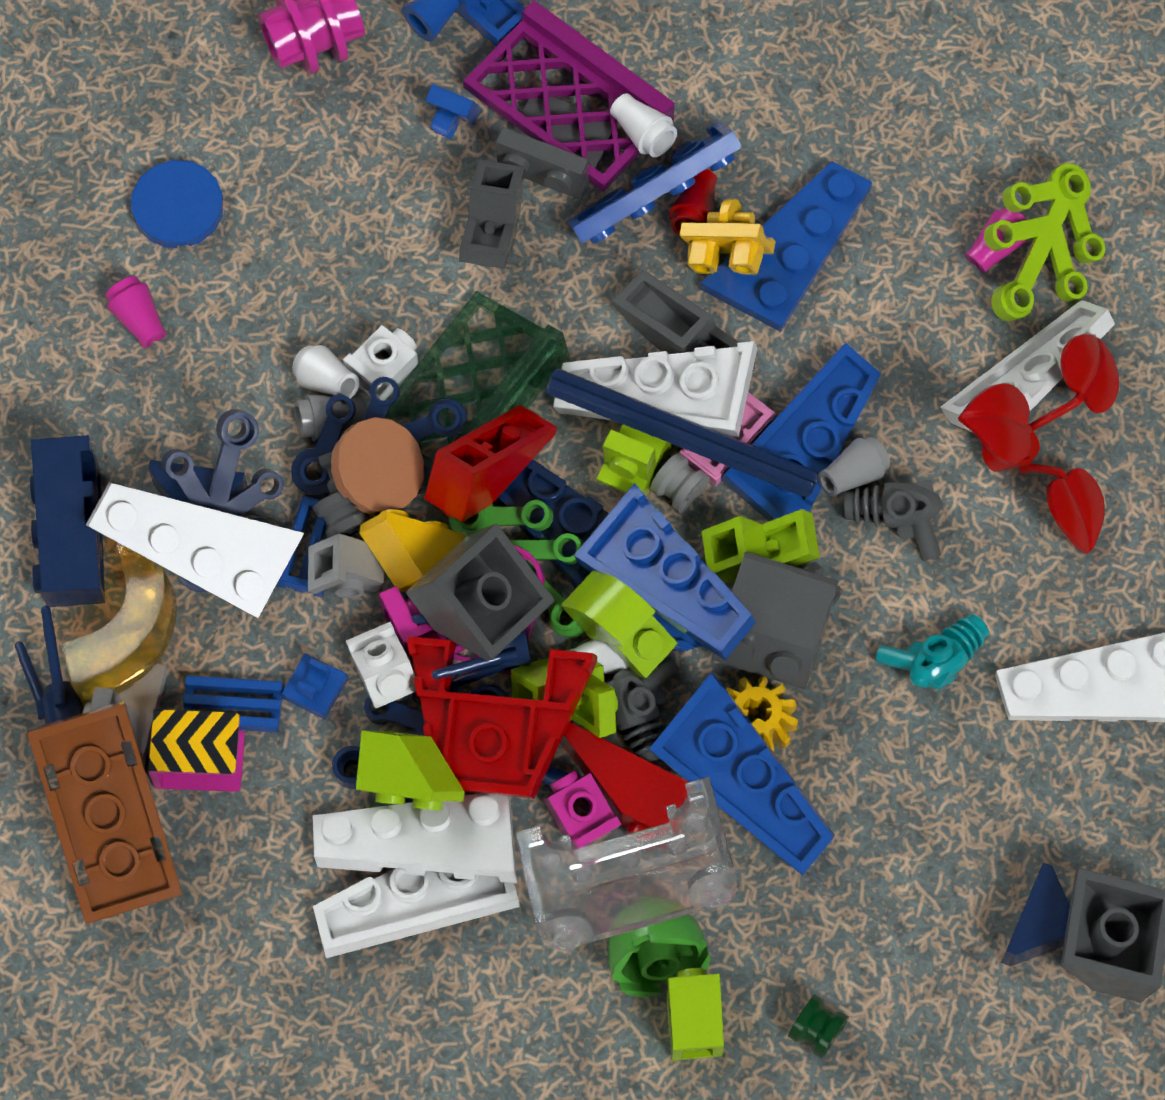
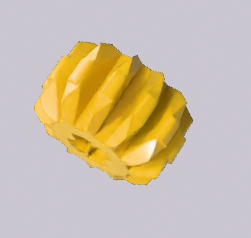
M764 675L759 678L757 687H752L750 681L743 677L739 680V691L729 687L726 690L747 718L748 713L754 716L760 711L765 713V721L758 718L752 724L773 752L774 744L783 748L788 747L791 738L787 732L796 731L798 719L791 715L796 710V701L794 699H782L786 689L783 683L769 690L767 689L768 680Z

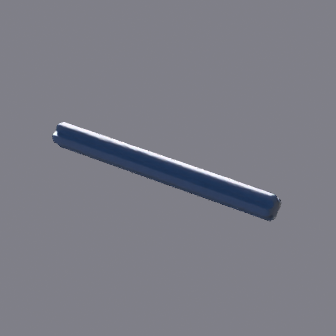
M558 368L552 372L546 392L553 397L801 496L809 497L815 487L818 473L815 470Z

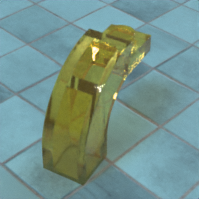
M116 542L126 581V596L120 611L111 622L100 630L61 644L71 685L84 706L88 702L91 703L95 687L114 689L117 694H120L147 675L164 654L176 624V594L163 567L157 568L155 562Z

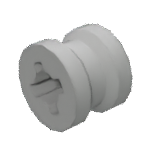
M677 453L658 471L650 485V490L658 496H667L671 500L672 507L679 513H683L690 507L695 498H698L703 493L709 483L710 476L702 470H693L689 466L688 459L681 453Z

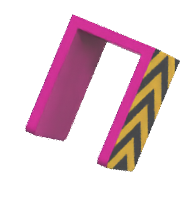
M154 709L148 767L154 788L239 791L241 789L245 741L244 732L239 730V714L235 712Z

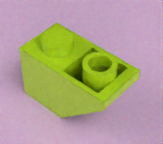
M361 730L356 790L376 793L375 802L405 804V797L413 798V808L442 810L443 801L464 802V790L432 737L394 731Z
M690 968L677 972V977L668 978L666 999L672 1061L721 1057L724 1049L720 974H708L707 970L703 968Z

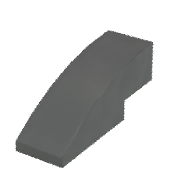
M642 270L612 301L613 306L661 352L667 351L668 354L695 351L694 348L715 346L716 349L737 347V343H740L716 327L713 315L645 270Z

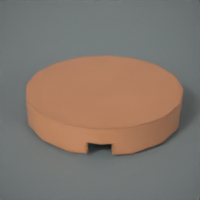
M377 417L355 423L344 431L345 433L341 436L340 441H337L334 446L331 459L332 476L337 490L344 499L349 498L353 504L357 505L355 508L363 513L380 515V512L383 510H399L409 504L417 496L424 480V459L419 444L411 433L393 420Z

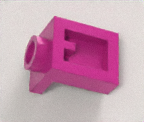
M397 586L379 594L381 612L387 623L391 622L407 657L411 656L409 655L407 645L408 636L448 639L434 631L431 625L415 624L412 622V616L420 614L418 608L410 598L403 599Z

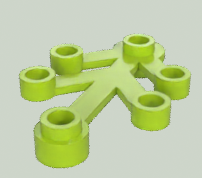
M1065 163L1056 167L1051 172L1047 182L1031 186L1025 182H1018L1004 190L1002 195L1003 204L1013 213L1029 209L1034 203L1051 201L1045 216L1016 223L1000 220L990 224L985 229V242L994 251L1011 247L1015 242L1034 238L1014 281L999 286L992 294L991 304L993 311L1003 321H1015L1027 316L1031 312L1034 304L1032 288L1049 253L1057 279L1055 290L1058 297L1063 301L1070 302L1084 297L1087 293L1088 284L1086 278L1081 273L1074 271L1062 227L1066 216L1068 215L1076 240L1073 245V252L1079 262L1089 264L1100 260L1104 256L1106 248L1103 239L1091 231L1084 205L1090 197L1091 184L1086 172L1076 164ZM1069 182L1072 185L1073 191L1069 187ZM1015 191L1021 194L1022 204L1016 200ZM997 229L1002 231L1004 242L998 239ZM1087 242L1092 246L1094 250L1093 256L1087 252ZM1069 280L1076 287L1075 294L1072 293L1068 287ZM1014 294H1016L1019 300V305L1015 302Z

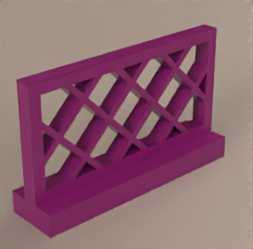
M535 0L522 11V21L463 81V88L531 138L573 154L581 152V157L586 159L587 152L613 150L614 163L603 174L589 164V181L603 192L640 154L630 138L618 139L617 120L611 116L610 109L619 96L628 93L634 99L671 117L674 122L675 103ZM524 38L538 49L539 59L512 61L511 50ZM507 56V61L501 62ZM565 68L573 74L574 85L547 87V69ZM540 70L542 87L515 89L514 72ZM508 72L510 90L490 91L480 82L488 74ZM600 94L608 100L609 111L583 113L581 95ZM575 96L577 113L550 115L548 97ZM543 98L545 116L525 117L517 111L516 100ZM610 121L612 139L585 141L584 123ZM578 124L580 142L560 143L552 137L551 126ZM546 126V131L540 127ZM626 149L621 155L619 154V150Z

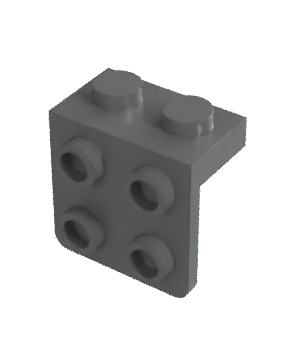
M548 97L550 115L577 113L575 104L557 97ZM543 98L528 99L521 114L525 117L545 116ZM582 107L583 113L594 112ZM610 121L584 123L585 141L611 139ZM578 124L551 126L552 137L560 143L580 142ZM516 126L514 130L503 127L496 141L498 163L523 166L525 179L582 200L590 183L589 164L597 169L605 152H587L586 159L581 157V152L573 154L531 138ZM546 126L540 127L546 131Z

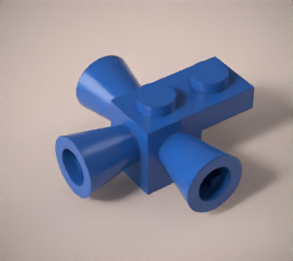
M414 0L402 7V13L410 27L421 38L428 42H433L456 11L497 47L522 21V11L525 7L517 0Z

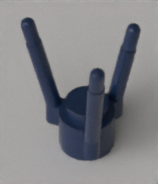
M43 606L41 608L43 631L52 684L45 687V695L24 644L20 641L16 642L15 649L36 702L38 719H45V724L83 714L85 705L88 702L91 703L90 689L95 644L93 641H87L85 644L80 688L75 690V683L63 681L51 609L49 606Z
M415 614L412 616L413 623L430 625L423 615ZM526 629L493 660L486 661L478 657L434 670L432 678L441 679L465 673L451 679L450 686L457 688L499 672L531 663Z

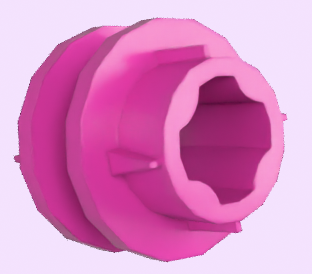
M276 0V7L258 14L263 37L277 67L283 69L301 62L308 75L314 74L319 70L316 55L330 50L337 63L346 61L349 58L346 43L365 35L363 21L355 0Z

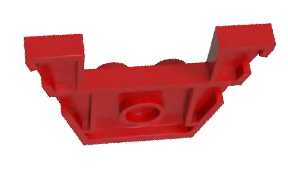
M408 636L409 655L413 658L416 678H414L417 696L420 697L425 725H423L424 736L432 737L464 792L534 799L593 673L598 656L588 652L550 649L543 700L450 692L452 676L441 679L432 678L434 670L453 664L456 643L451 640Z

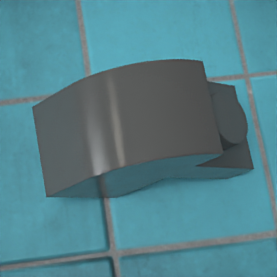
M478 160L470 188L469 216L460 245L459 262L505 269L509 252L513 251L520 217L524 180L523 166Z

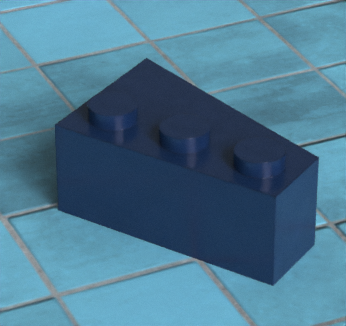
M89 435L31 439L33 476L30 477V492L32 503L35 504L36 520L31 522L33 547L38 549L39 564L33 565L32 568L34 592L42 593L45 603L49 607L105 603L103 534L86 526L102 496L101 470Z

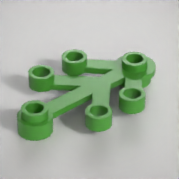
M540 500L529 501L524 507H494L491 504L479 512L478 519L473 524H466L465 521L461 522L449 516L452 530L467 535L494 524L499 526L526 525L532 530L543 531L553 521L551 508ZM536 508H543L545 513L543 520L533 524L530 520L531 512ZM570 533L562 534L556 540H510L514 546L530 552L536 560H560L569 565L578 562L574 555L571 557L563 556V545L568 541H575L577 545L576 554L584 544L580 538ZM526 560L532 571L537 574L535 567ZM545 579V588L555 600L547 608L550 612V626L557 634L572 639L582 636L585 632L574 620L569 625L561 624L560 615L564 609L560 605L567 598H563Z

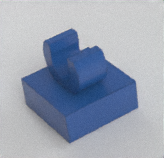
M432 84L425 100L432 108L438 110L433 118L430 129L449 139L453 137L460 119L474 125L482 110L473 100Z
M305 653L283 690L282 698L325 720L348 681V674Z

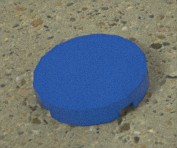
M170 160L153 166L139 178L132 191L131 211L138 230L149 241L165 248H178L177 246L188 244L192 246L201 243L216 230L223 217V194L217 179L205 167L191 161Z

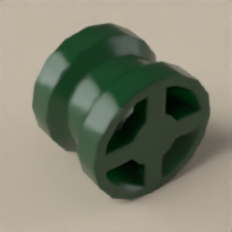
M815 994L799 1014L788 1037L795 1042L804 1041L811 1045L813 1054L822 1059L843 1030L849 1016L842 1011H831L825 1007L824 999Z

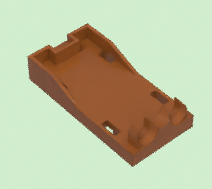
M123 700L91 710L90 712L28 729L29 742L85 924L182 895L181 886L125 701ZM128 741L131 742L137 763L129 766L121 745L122 742ZM50 764L54 766L60 786L51 789L45 769ZM160 837L166 858L156 859L150 838ZM80 859L83 861L89 882L79 884L73 864Z

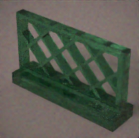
M476 291L400 385V396L394 404L390 405L385 419L410 415L411 422L417 420V414L429 412L432 405L441 399H453L462 405L476 402L477 413L467 422L465 429L458 434L455 440L454 437H448V443L451 444L519 405L528 409L548 384L552 372L555 369H560L570 356L564 334L549 324L544 329ZM479 308L495 317V328L470 333L468 322ZM502 321L508 325L502 326ZM463 329V330H464V334L458 335V334L461 332V330ZM524 333L534 339L526 350L507 354L504 337ZM499 339L500 356L475 361L472 344ZM466 345L469 362L442 367L441 355L447 348ZM436 363V369L430 370ZM504 367L505 377L499 385L479 388L477 372ZM471 374L473 391L447 396L445 379ZM438 380L440 398L414 402L413 391L419 383ZM408 398V404L402 405ZM449 408L443 409L446 425L444 427H449L453 425ZM437 433L417 440L424 459V466L431 470L434 460L423 454L421 443L446 438Z

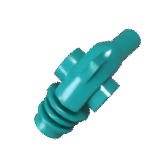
M969 614L965 618H959L956 624H953L951 627L944 628L942 634L932 635L924 643L920 641L913 643L907 651L880 645L876 654V662L910 671L909 678L916 687H932L941 690L945 685L953 682L957 673L973 658V654L978 650V647H981L984 644V639L989 636V629L980 617Z

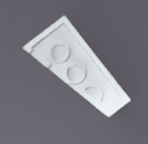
M1084 300L1079 301L943 404L941 409L950 423L972 432L958 421V417L980 392L1001 383H1009L1018 388L1025 396L1031 411L1063 378L1060 360L1066 343L1071 338L1082 334H1095L1096 337L1101 339L1115 325L1109 310Z
M754 341L737 343V347L716 349L715 346L694 348L695 351L668 354L667 351L648 353V357L624 359L623 356L565 362L562 365V370L722 434L739 437L757 346ZM555 397L553 407L557 413L611 420Z
M1165 633L997 670L995 674L1008 720L1071 721L1072 719L1098 721L1147 720V722H1165Z
M483 793L464 795V802L443 801L442 810L413 808V802L313 815L314 858L317 867L380 872L383 867L405 869L407 875L426 876L427 871L454 873V877L457 879L475 880L476 875L498 876L499 882L517 883L510 796Z
M394 868L375 879L368 877L314 905L313 909L325 956L330 958L520 906L514 883L499 882L498 876L476 875L475 880L457 879L454 877V873L427 871L426 876L407 875L405 869Z

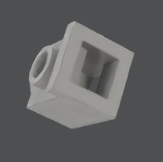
M339 533L308 548V592L317 594L326 589H331L339 597L358 598L364 595V591L377 592L384 584L385 571L365 541Z

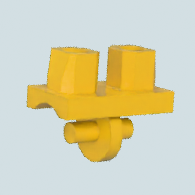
M734 198L725 199L721 204L720 212H708L707 223H682L680 237L689 245L688 266L698 274H714L717 272L721 253L730 254L729 267L733 272L743 275H757L763 254H774L776 241L773 238H766L763 226L761 224H754V213L742 212L739 200Z

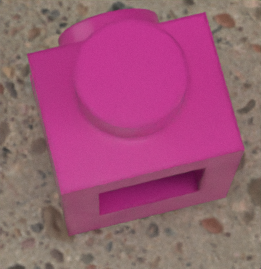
M575 770L551 783L550 787L554 793L542 799L572 851L586 846L622 825L618 817L613 814L591 773L580 778ZM577 798H584L589 802L590 810L584 817L574 812L573 804Z

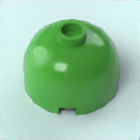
M644 903L624 915L613 927L607 946L608 963L614 983L618 981L620 990L625 994L641 998L663 994L664 992L655 984L668 982V978L677 977V972L690 968L708 970L711 961L707 943L698 921L681 907L664 903Z

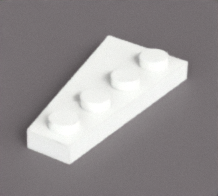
M110 482L86 526L257 618L260 616L304 533Z

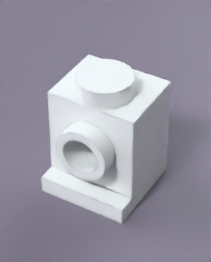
M381 325L352 355L349 353L343 359V363L350 372L358 376L359 388L371 397L370 386L377 378H392L400 386L418 368L417 353L414 351L417 345L402 329L397 328L392 333ZM384 351L390 355L388 359H378ZM388 382L381 383L377 387V396L385 401L393 393L392 385Z
M391 622L346 640L359 676L375 709L416 692L414 671Z

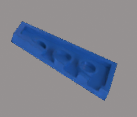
M635 483L574 555L578 564L588 571L606 573L622 581L656 611L655 615L724 660L728 658L756 623L748 609L723 581L706 566L698 553L688 542L681 538L670 522L659 510H656Z
M712 671L649 750L684 779L694 784L695 788L803 875L831 842L835 834Z

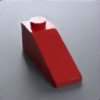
M521 405L511 409L436 451L424 499L440 508L446 515L452 518H456L461 522L467 520L489 507L556 435L557 426Z
M569 722L560 744L584 775L591 773L613 814L618 817L622 826L628 829L626 831L627 836L646 847H652L655 842L666 848L693 798L694 784Z

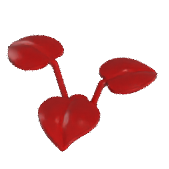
M1082 334L1071 338L1061 353L1060 363L1063 378L1067 386L1076 393L1069 402L1027 424L1030 410L1025 396L1014 385L1001 383L980 392L958 417V421L969 428L982 442L984 462L992 471L1001 472L1019 467L1021 474L1033 472L1051 475L1056 478V480L1048 484L1046 489L1050 512L1062 532L1083 554H1088L1093 550L1103 525L1105 503L1102 491L1093 476L1082 468L1071 469L1066 474L1060 467L1034 464L1032 461L1039 453L1040 444L1038 437L1033 431L1075 409L1083 401L1095 414L1107 411L1114 404L1119 391L1118 369L1110 350L1095 334Z

